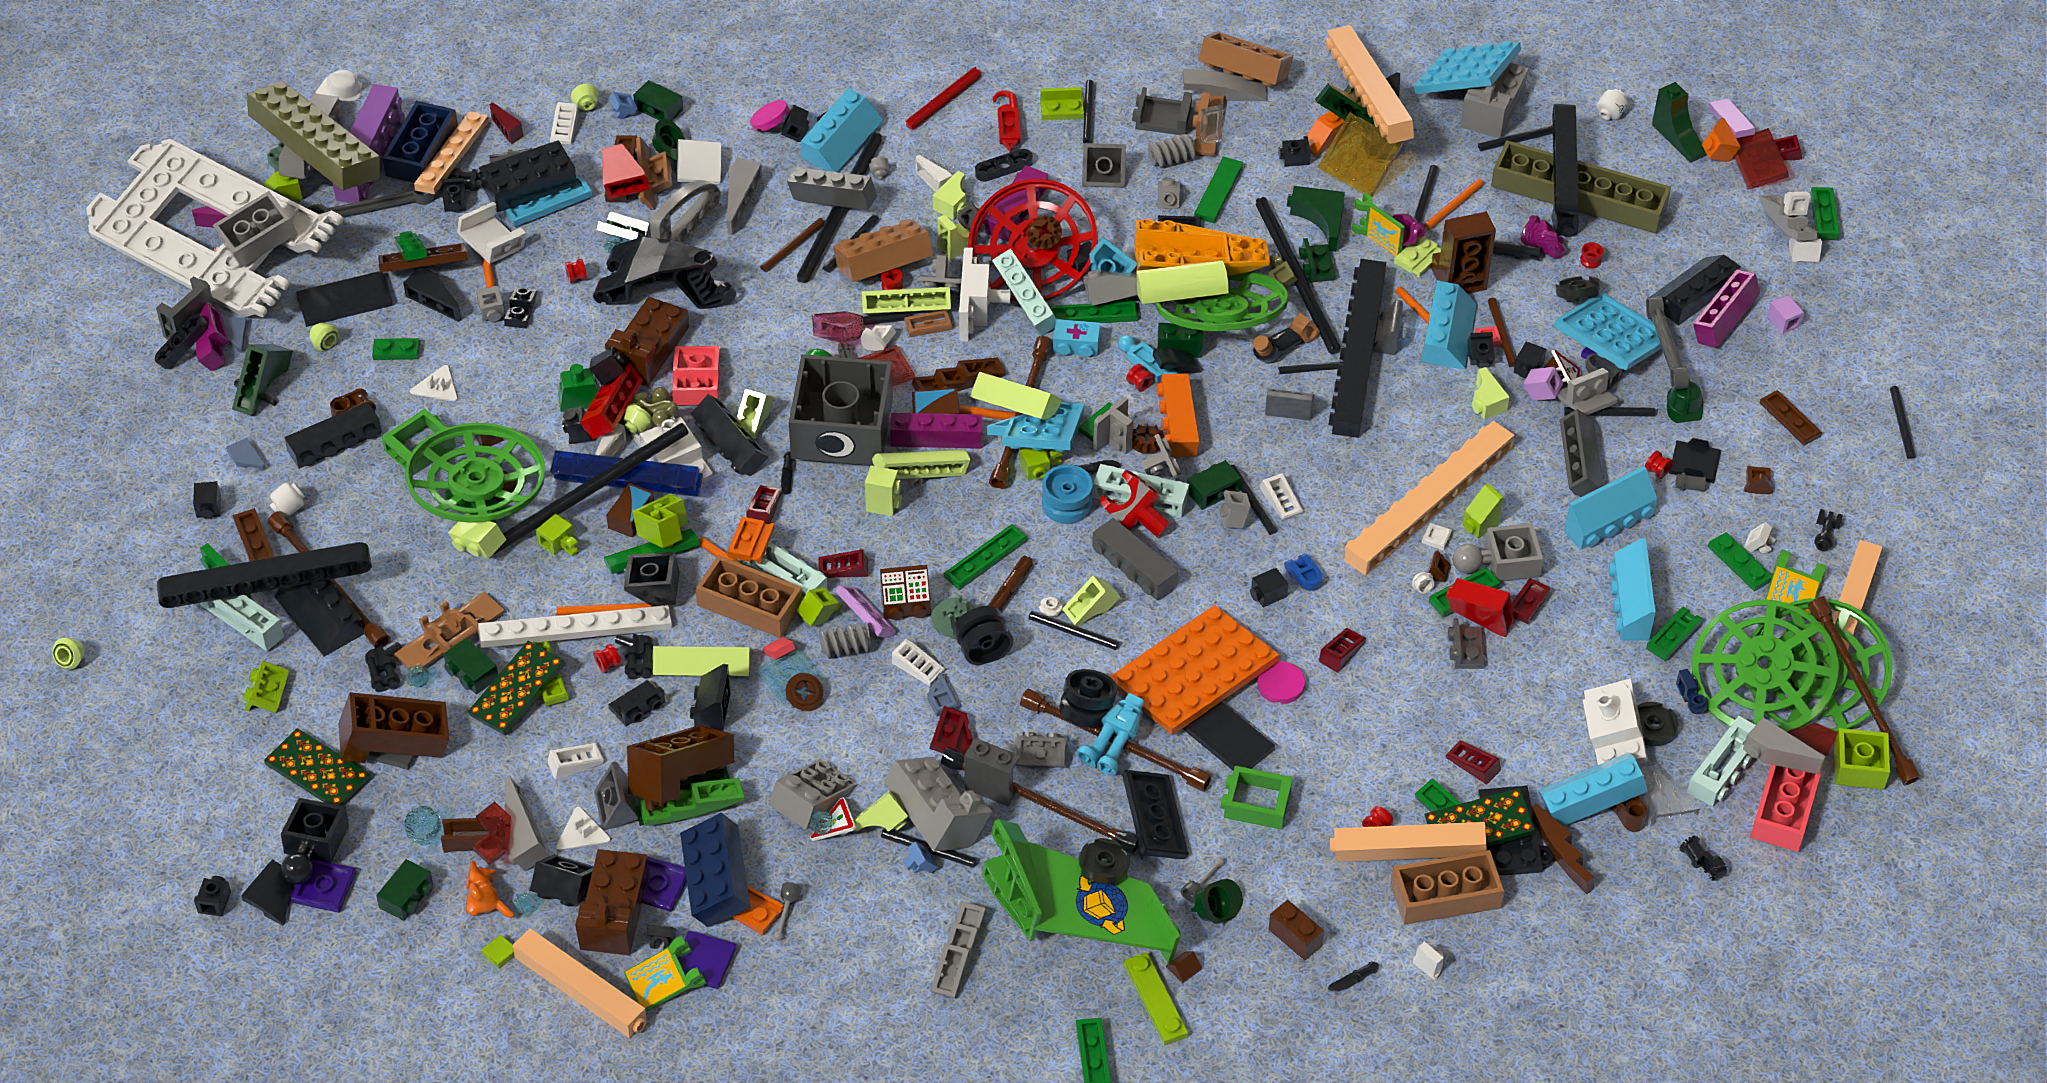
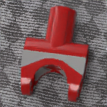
M1125 470L1122 476L1128 482L1127 484L1131 489L1129 500L1117 502L1103 495L1099 499L1100 503L1114 519L1129 531L1139 521L1154 536L1158 537L1170 523L1153 507L1154 503L1161 496L1144 479L1129 470Z

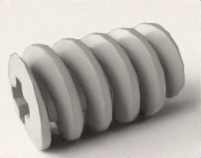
M1182 134L1180 137L1174 136L1172 139L1166 138L1164 141L1151 142L1148 144L1149 158L1153 166L1157 162L1160 167L1164 166V160L1167 165H1171L1172 158L1175 163H1179V156L1182 157L1183 161H1187V154H1189L1191 159H1195L1193 139L1189 134Z
M867 622L864 624V629L859 623H856L854 631L851 625H846L845 632L838 626L836 634H834L832 628L827 629L826 635L821 629L819 630L822 652L827 655L828 659L831 658L832 651H835L837 657H840L841 650L843 649L847 656L850 655L851 648L855 650L856 654H859L860 646H863L865 652L869 651L870 635Z

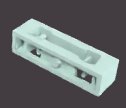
M1011 248L993 259L992 261L1009 289H1011V292L1039 335L1042 336L1055 328L1056 318Z
M1100 464L1093 483L1092 498L1100 499L1109 490L1114 491L1115 495L1122 493L1121 498L1106 495L1110 499H1114L1117 502L1128 501L1131 497V489L1127 484L1128 482L1122 476L1125 469ZM1131 471L1144 479L1160 494L1161 497L1157 501L1161 502V505L1164 506L1165 503L1172 505V509L1158 507L1156 501L1153 507L1159 513L1182 518L1188 500L1189 484Z
M771 541L761 564H757V561L754 560L748 562L737 559L743 565L802 587L804 597L809 590L821 587L827 589V577L822 572L809 567L803 560L793 557L787 550L779 548L771 543ZM752 563H755L761 568H763V571L754 566Z
M245 595L200 603L202 607L265 651L271 649L284 637L280 619Z
M1738 716L1691 777L1687 793L1712 807L1717 800L1722 801L1728 792L1727 787L1729 784L1734 785L1737 782L1741 768L1746 769L1752 760V757L1743 750L1747 734L1756 725ZM1734 741L1732 750L1736 751V753L1725 766L1721 778L1717 781L1719 773L1715 771L1729 754L1731 744Z

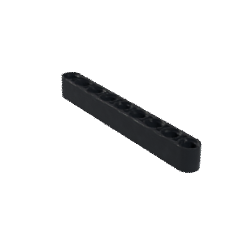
M356 542L165 576L157 581L158 601L163 608H174L363 574L372 568L369 546L363 542Z

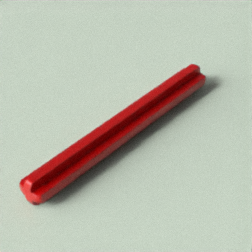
M976 67L970 69L906 120V126L911 130L917 128L981 77V71Z

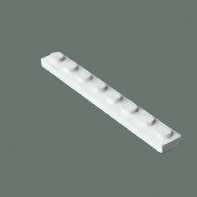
M665 605L478 623L481 648L524 644L527 641L535 643L671 629L672 622L669 607Z

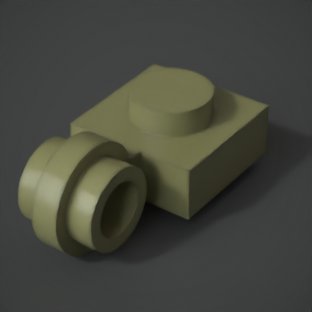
M1278 253L1269 256V266L1272 269L1268 272L1270 277L1279 281L1285 288L1298 280L1287 261L1284 262Z

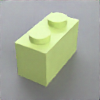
M870 466L865 481L867 512L893 516L895 508H900L902 496L898 495L901 488V480H898V470Z
M490 521L457 522L448 532L453 540L452 544L457 550L461 552L466 551L476 557L481 556L487 559L506 541L498 525Z

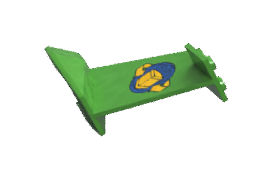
M1001 819L994 821L991 835L1003 855L985 861L982 876L995 898L1029 941L1035 940L1038 930L1160 950L1167 963L1173 960L1181 933L1179 927L1171 921L1165 904H1161L1150 884L1128 876L1121 879L1120 883L1115 886L1086 879L1081 874L1082 869L1079 866V859L1027 841L1018 824Z

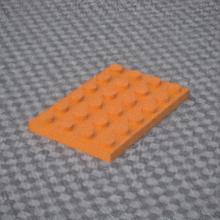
M1213 605L1109 677L1115 681L1118 692L1124 697L1131 693L1143 699L1145 703L1141 710L1173 736L1279 662V654L1216 605Z

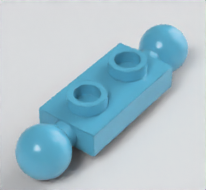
M1123 335L1120 337L1118 347L1121 351L1127 353L1126 358L1134 365L1142 364L1145 367V371L1154 374V381L1157 383L1161 381L1162 374H1179L1173 371L1174 368L1161 370L1152 356L1153 349L1143 341L1136 345L1135 339L1132 336Z

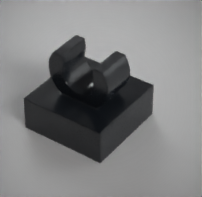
M648 925L646 935L653 936L649 943L650 948L655 949L656 942L660 939L664 942L663 950L669 947L670 941L668 938L675 939L677 928Z

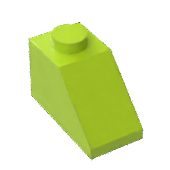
M277 171L262 185L293 202L302 200L299 180L296 177L282 176Z
M1487 483L1483 486L1464 512L1462 525L1468 533H1472L1477 538L1485 535L1487 528L1499 526L1503 496L1490 484Z

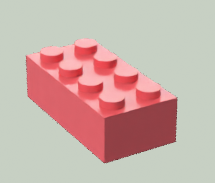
M1771 765L1750 838L1799 852L1821 772L1815 774Z

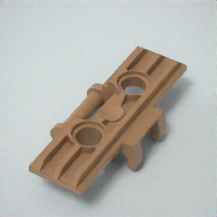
M482 592L458 610L455 608L451 610L449 603L444 601L440 604L442 615L429 623L426 615L419 618L424 633L394 653V656L416 675L442 657L445 652L463 639H469L475 634L479 635L478 623L492 622L505 613V610L485 592ZM429 643L436 644L431 650L425 649V646Z

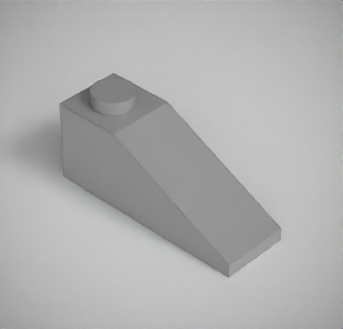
M1764 717L1747 734L1743 750L1751 757L1757 758L1763 763L1815 774L1821 772L1825 761L1824 755Z

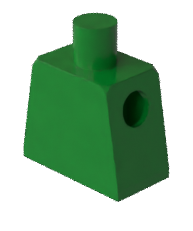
M573 364L570 367V371L560 373L558 398L561 412L581 406L584 409L589 408L600 389L597 378L589 368L583 369L581 364Z

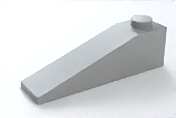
M738 157L728 170V235H733L762 179L761 163Z
M1093 270L1088 272L1087 276H1083L1088 302L1092 306L1137 295V274Z
M508 775L505 777L506 844L509 848L507 856L514 866L518 864L526 871L533 867L537 861L550 855L521 787Z

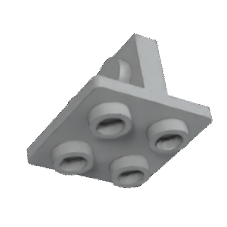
M939 254L937 259H933L932 272L936 273V276L920 275L918 276V281H923V285L936 286L937 282H945V287H959L962 278L947 277L948 255Z
M1604 368L1568 381V387L1561 389L1556 396L1572 409H1578L1585 415L1614 405L1618 400L1617 397L1607 391L1609 372Z
M1125 397L1119 402H1115L1108 411L1095 419L1093 450L1095 452H1098L1108 443H1110L1113 449L1120 450L1124 454L1132 450L1133 420L1128 417V399Z
M1159 434L1155 435L1161 452L1141 461L1147 475L1160 476L1169 467L1175 481H1180L1179 475L1182 472L1176 459H1170L1169 457L1173 452L1166 438L1161 439Z

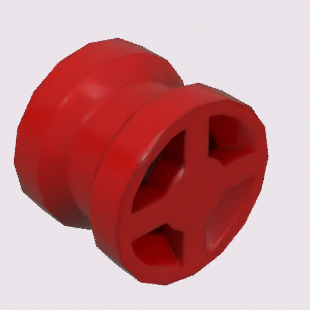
M1595 242L1584 244L1580 263L1589 269L1598 268L1602 263L1603 247Z
M582 258L577 259L574 263L565 262L569 283H574L577 279H587V272Z
M894 268L882 272V290L903 289V274L899 269Z
M1136 364L1127 373L1126 380L1129 384H1134L1139 392H1143L1152 385L1155 376L1153 373L1145 371V367L1142 364Z
M1656 450L1648 458L1645 468L1648 472H1654L1657 478L1662 479L1672 468L1673 460L1663 457L1662 453Z
M608 644L605 649L593 652L595 662L602 673L609 671V668L612 666L618 667L621 665L620 656L613 644Z
M1375 806L1370 811V816L1365 817L1362 821L1363 827L1391 826L1393 817L1383 807Z

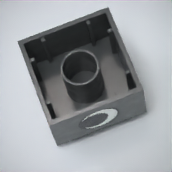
M801 354L789 418L791 459L874 465L872 461L873 456L877 453H884L893 401L892 361Z

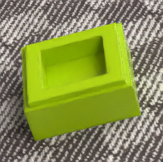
M501 934L481 949L482 955L498 969L515 956L513 945Z

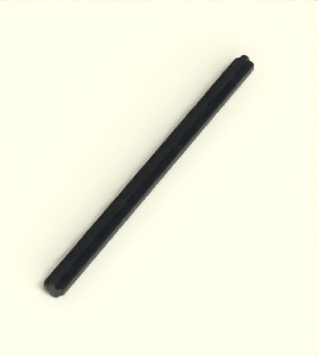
M873 132L870 135L850 174H865L871 159L874 157L882 141L880 133ZM832 207L797 273L798 282L807 283L847 207Z
M1257 198L1256 207L1283 261L1289 263L1298 279L1294 283L1314 324L1317 325L1316 327L1320 331L1319 334L1328 352L1331 355L1339 353L1341 346L1267 198Z
M683 423L676 425L503 533L506 541L494 554H497L540 527L555 513L557 515L561 514L688 435V429Z

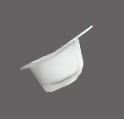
M338 70L325 78L316 93L338 96L340 101L350 102L359 98L362 83L357 80L356 75L351 71Z

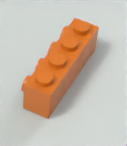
M1162 374L1161 382L1156 385L1157 397H1161V400H1159V413L1163 414L1161 427L1162 431H1166L1164 438L1168 441L1173 452L1169 457H1197L1199 437L1189 374Z

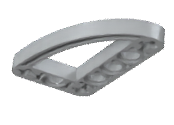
M697 180L677 191L652 216L650 222L651 238L684 243L691 235L689 233L691 231L694 232L701 224L702 218H706L719 203L721 194L718 186L706 180ZM702 193L671 228L670 217L688 200Z

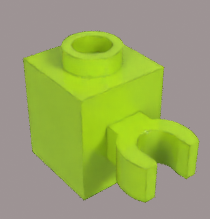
M1019 448V461L1028 481L1043 479L1050 470V464L1056 466L1062 463L1060 458L1062 452L1055 451L1054 449L1046 452L1045 449Z
M555 513L536 529L538 544L553 555H556L561 549H564L570 556H574L579 551L575 547L578 541L574 538L573 525L568 519H563Z
M825 587L809 590L796 611L812 627L826 623L832 613H837L843 604L838 602L834 598L835 595L831 594Z

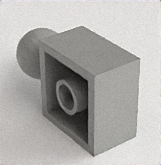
M1533 523L1487 528L1484 543L1485 550L1480 551L1473 544H1463L1457 547L1453 553V564L1458 571L1466 574L1473 573L1480 568L1481 564L1489 563L1492 574L1499 581L1540 577L1543 564V556Z

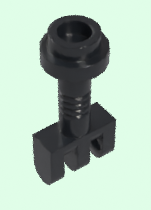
M1820 509L1816 524L1823 525L1822 532L1816 535L1814 540L1818 550L1827 551L1833 546L1834 539L1830 534L1832 528H1840L1843 514L1838 513L1836 519H1834V512L1829 511L1828 517L1824 516L1825 510Z

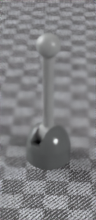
M1217 857L1215 864L1198 882L1190 881L1181 888L1182 897L1194 903L1196 894L1203 889L1201 885L1218 867L1224 865V858Z
M785 882L782 884L781 898L785 905L778 930L773 935L777 941L782 940L784 937L782 931L790 904L795 903L801 895L802 888L795 883Z

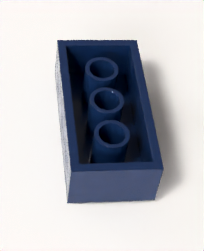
M416 101L382 157L385 175L415 183L458 127L456 109Z
M721 812L681 832L691 915L705 926L711 927L749 909L750 901L738 825Z

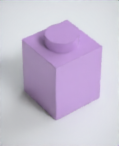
M1788 295L1781 299H1775L1770 303L1767 317L1784 334L1801 326L1804 312Z
M1554 367L1531 369L1523 385L1531 399L1536 401L1555 399L1563 382Z

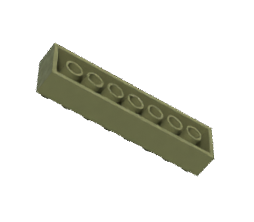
M284 81L276 82L274 85L258 88L247 93L248 116L342 191L380 178L379 155Z
M1506 140L1493 169L1491 187L1554 204L1553 153ZM1577 160L1579 212L1649 232H1657L1668 205L1671 186Z

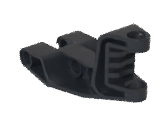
M641 236L615 245L612 248L606 265L607 269L613 273L598 281L593 293V299L597 303L601 304V302H604L606 305L627 303L636 286L674 281L698 309H712L731 302L736 297L737 292L730 282L714 280L710 275V271L716 268L718 264L711 251L673 240Z

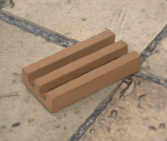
M948 310L904 318L909 337L953 330ZM924 322V323H921V324L911 325V324H913V323Z

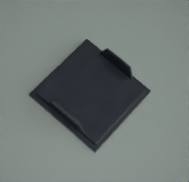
M1692 438L1688 443L1676 440L1672 458L1673 465L1669 474L1677 475L1684 472L1685 475L1705 477L1706 482L1714 483L1721 450L1711 448L1709 442L1702 439Z

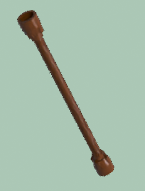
M1047 336L1036 338L1032 353L1034 361L1025 386L1034 388L1042 362L1046 360L1051 352L1053 341ZM1016 412V416L1023 414L1020 412ZM1005 446L1000 462L996 464L995 469L991 473L989 484L994 488L1004 489L1007 486L1011 471L1009 462L1014 450L1009 446Z
M282 511L274 512L268 518L269 526L277 534L287 538L299 553L309 551L293 531V524ZM330 579L332 584L361 616L365 631L364 635L373 647L387 646L391 641L388 633L381 626L379 627L371 623L334 579Z
M1821 596L1812 600L1808 604L1810 611L1815 619L1821 622L1827 629L1855 685H1857L1862 698H1864L1868 709H1870L1869 711L1872 717H1874L1879 730L1888 733L1889 748L1893 752L1892 754L1897 764L1895 769L1902 784L1906 786L1918 781L1921 778L1918 769L1913 761L1907 759L1903 752H1901L1902 750L1897 744L1893 733H1891L1876 701L1871 695L1870 690H1868L1869 688L1864 682L1860 671L1855 666L1853 658H1851L1846 645L1834 626L1833 612L1826 597Z
M1029 688L1023 693L1020 706L1037 714L1041 711L1056 716L1097 737L1100 734L1101 727H1081L1066 720L1060 713V708L1051 705L1050 702L1045 700L1046 696ZM1113 734L1108 742L1113 743L1117 735ZM1128 740L1123 749L1135 755L1137 754V756L1148 759V761L1154 764H1159V766L1181 775L1183 779L1187 780L1186 784L1202 792L1210 784L1212 774L1195 766L1192 769L1183 767Z

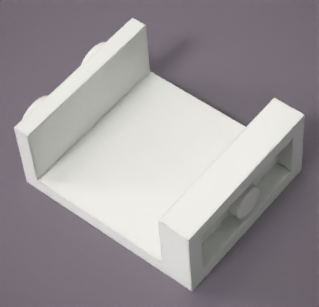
M495 202L460 216L457 233L489 264L522 249L526 237V232L522 228L510 232L494 217Z

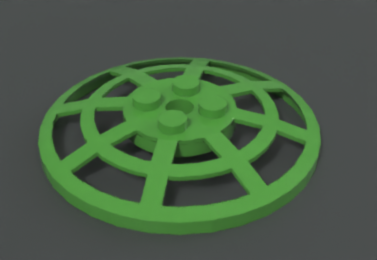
M1251 271L1227 276L1229 280L1241 281L1238 288H1228V294L1205 296L1196 303L1190 301L1199 297L1172 300L1177 303L1175 307L1176 313L1165 311L1162 308L1163 302H1155L1157 312L1164 319L1176 325L1205 331H1230L1258 326L1276 318L1287 307L1288 293L1284 285L1276 279ZM1250 283H1254L1272 290L1273 293L1263 298L1257 293L1246 289ZM1242 296L1251 298L1255 301L1248 303V301ZM1279 297L1281 300L1280 306L1272 312H1267L1268 302ZM1261 306L1260 313H1248L1249 309ZM1183 307L1194 309L1195 313L1183 314ZM1244 318H1252L1251 320L1242 321ZM1190 319H1200L1204 322H1194Z
M466 423L439 430L421 441L411 452L407 460L405 479L412 498L428 512L457 522H487L512 515L534 500L544 484L545 461L537 445L527 436L514 429L490 423ZM473 435H492L505 438L508 442L502 450L490 446H474ZM460 436L464 438L465 447L452 450L441 457L431 450V448L446 440ZM518 444L530 453L536 465L523 469L519 461L510 453ZM476 453L491 454L496 457L490 460L476 457ZM465 454L467 456V459L461 460L455 465L448 463L449 460ZM423 455L433 462L427 475V481L413 479L414 469ZM506 460L513 466L516 472L504 474L500 465ZM440 468L448 472V481H434L435 475ZM538 473L539 478L535 489L528 496L519 495L523 489L525 477ZM518 480L517 486L512 493L502 490L505 482ZM414 487L428 489L432 497L441 505L434 507L425 502L415 492ZM436 489H449L454 496L446 501L438 494ZM495 496L505 499L492 506L486 507L485 505L486 500ZM464 500L475 502L476 508H464L456 505ZM511 502H517V504L511 506L510 508L494 513H487L490 511L500 509ZM451 509L462 513H478V515H463L446 511Z
M1816 598L1802 599L1789 604L1805 610L1809 609L1808 604ZM1827 599L1831 610L1840 612L1834 626L1839 632L1840 637L1849 642L1856 650V653L1851 654V658H1853L1854 663L1861 662L1862 677L1866 685L1868 684L1870 674L1868 658L1882 652L1885 669L1882 688L1878 689L1867 685L1873 698H1877L1875 700L1877 706L1880 707L1889 690L1893 670L1892 655L1888 642L1875 622L1861 610L1844 602ZM1780 607L1776 610L1775 618L1781 619L1791 614L1794 626L1798 627L1801 631L1813 625L1812 623L1804 624L1802 616L1796 612ZM1849 616L1865 626L1874 636L1877 644L1864 649L1852 634L1844 630ZM1764 624L1758 625L1751 638L1763 635ZM1787 631L1779 639L1785 642L1795 634ZM1811 642L1815 651L1816 665L1831 668V658L1826 642ZM1801 643L1802 646L1793 653L1794 661L1809 663L1807 651L1803 643ZM1837 648L1838 680L1834 694L1842 687L1855 691V694L1840 706H1838L1834 696H1832L1827 705L1828 710H1823L1818 716H1832L1837 726L1836 728L1817 730L1801 728L1796 730L1797 732L1810 735H1832L1838 733L1839 728L1852 729L1872 716L1869 711L1870 709H1868L1856 720L1848 724L1846 723L1842 712L1852 707L1861 698V693L1855 682L1847 678L1848 669ZM1770 660L1767 662V668L1772 665ZM1794 671L1789 680L1790 685H1793L1798 691L1808 673ZM1815 674L1810 689L1802 697L1806 705L1810 698H1822L1829 684V677ZM1749 688L1754 700H1756V691ZM1780 689L1773 691L1779 701L1787 699ZM1794 705L1788 707L1792 709V712L1787 721L1779 718L1772 711L1764 712L1781 725L1794 721L1801 716Z
M1753 600L1726 609L1707 624L1694 647L1692 677H1695L1698 683L1697 694L1703 695L1707 700L1706 709L1715 718L1729 727L1735 719L1723 713L1717 707L1727 697L1739 706L1754 710L1753 724L1755 725L1764 717V712L1777 711L1794 705L1802 716L1786 724L1776 725L1787 733H1791L1811 723L1829 704L1838 680V657L1830 635L1823 625L1811 614L1786 602ZM1767 606L1765 617L1750 618L1738 624L1728 617L1729 614L1743 608ZM1780 607L1796 612L1809 620L1813 625L1801 631L1790 622L1775 618L1776 608ZM1718 622L1722 623L1728 631L1719 641L1715 654H1700L1702 645L1709 632ZM1764 624L1763 635L1750 638L1742 630L1751 625ZM1774 625L1786 628L1795 635L1784 642L1773 636ZM1819 632L1829 649L1831 668L1816 665L1815 651L1809 638ZM1734 635L1742 644L1737 655L1722 654L1725 645ZM1803 643L1808 654L1809 663L1794 661L1791 649ZM1761 659H1768L1772 665L1767 669L1759 667L1758 662ZM1714 663L1715 678L1721 690L1711 699L1706 694L1702 685L1699 664ZM1721 664H1735L1738 676L1729 684L1726 683L1723 677ZM1793 672L1808 673L1803 685L1796 692L1789 683ZM1815 674L1829 677V684L1824 695L1810 710L1802 700V697L1810 689ZM1744 684L1751 690L1756 691L1755 702L1746 700L1737 695L1735 691ZM1782 689L1788 697L1779 702L1765 703L1767 692Z

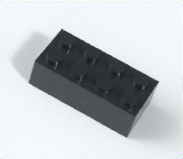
M559 140L479 167L481 186L491 203H496L495 210L497 213L577 186L575 166Z

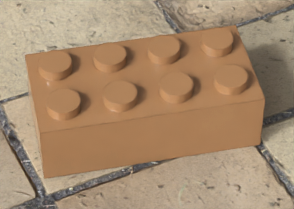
M1217 31L1204 36L1198 61L1204 62V65L1210 68H1216L1217 66L1224 68L1223 71L1226 73L1235 74L1236 72L1242 74V77L1245 79H1258L1264 85L1274 86L1288 79L1294 55Z
M911 219L902 220L895 226L881 227L879 231L874 233H863L859 238L853 240H842L839 244L833 246L838 270L852 282L933 256L928 231Z
M720 555L717 556L696 587L697 606L778 638L783 636L798 612L796 610L803 600L802 587Z
M1490 850L1393 866L1390 884L1404 925L1501 908L1504 889Z

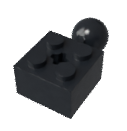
M298 798L281 832L284 854H288L282 861L281 874L287 882L297 885L308 881L314 869L311 859L332 863L349 828L345 806Z

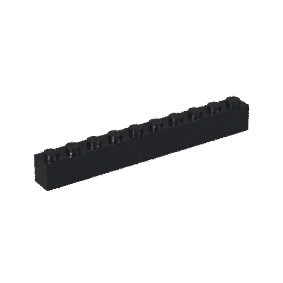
M1360 259L1359 267L1354 269L1353 280H1357V283L1352 282L1350 295L1354 296V299H1349L1348 311L1351 312V315L1347 314L1345 327L1349 328V330H1344L1342 343L1346 344V347L1341 346L1340 360H1343V363H1338L1337 376L1341 377L1336 379L1334 392L1338 393V395H1333L1331 409H1335V413L1330 412L1328 424L1333 426L1332 434L1359 438L1387 262Z

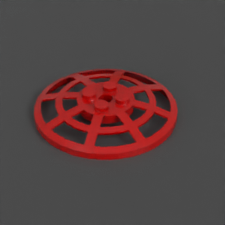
M1027 179L1003 187L984 202L972 222L968 248H973V257H977V254H990L992 260L998 257V254H1003L1011 248L1022 267L1032 270V282L1041 296L1042 286L1055 282L1063 275L1067 274L1074 279L1062 289L1042 296L1045 301H1048L1071 290L1083 279V276H1085L1092 264L1090 256L1081 272L1072 268V265L1078 256L1080 243L1092 240L1091 251L1098 244V231L1090 207L1076 191L1065 184L1053 180ZM1035 188L1055 190L1065 194L1068 198L1062 207L1049 202L1036 201ZM1022 190L1027 191L1028 202L1012 208L1005 215L995 207V205L1009 195ZM1075 202L1086 214L1091 231L1079 234L1076 223L1068 214ZM1037 209H1046L1057 213L1054 218L1059 223L1064 219L1070 226L1073 236L1060 238L1055 246L1048 249H1031L1027 232L1029 224L1034 221V218H1038ZM1029 210L1028 220L1018 225L1010 220L1018 213ZM989 213L998 221L992 232L990 245H977L979 229ZM1003 227L1012 232L1008 244L997 245L998 237ZM1045 227V229H1038L1041 233V236H1043L1044 233H1049L1047 227ZM1073 245L1072 253L1067 263L1058 258L1061 247ZM1053 264L1060 270L1053 276L1042 280L1041 269ZM1000 276L993 283L989 281V287L991 289H999L1006 282ZM1011 295L1010 300L1018 302L1015 296Z

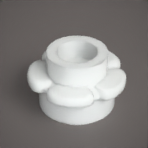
M1426 572L1415 575L1412 581L1414 591L1417 590L1421 594L1430 592L1434 587L1433 576Z
M1055 597L1044 598L1039 606L1040 612L1051 618L1058 616L1063 608L1060 600Z

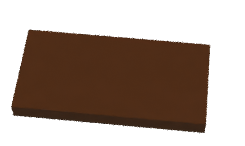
M465 243L426 248V258L405 261L400 252L379 255V270L382 273L468 260Z

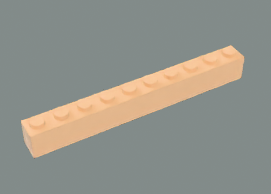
M1352 26L1327 30L1328 39H1325L1327 51H1331L1333 60L1337 61L1339 70H1343L1344 78L1348 79L1350 87L1355 89L1357 98H1360L1362 106L1367 108L1368 115L1373 118L1375 127H1379L1381 136L1385 137L1389 144L1413 139L1414 131L1411 116Z
M1492 421L1488 426H1483L1474 438L1468 439L1460 450L1454 451L1446 462L1440 463L1432 474L1425 476L1418 486L1414 489L1411 488L1406 493L1404 498L1399 502H1394L1389 511L1379 515L1375 523L1370 527H1365L1355 540H1350L1344 549V561L1366 576L1506 455L1513 447L1515 435L1495 421Z

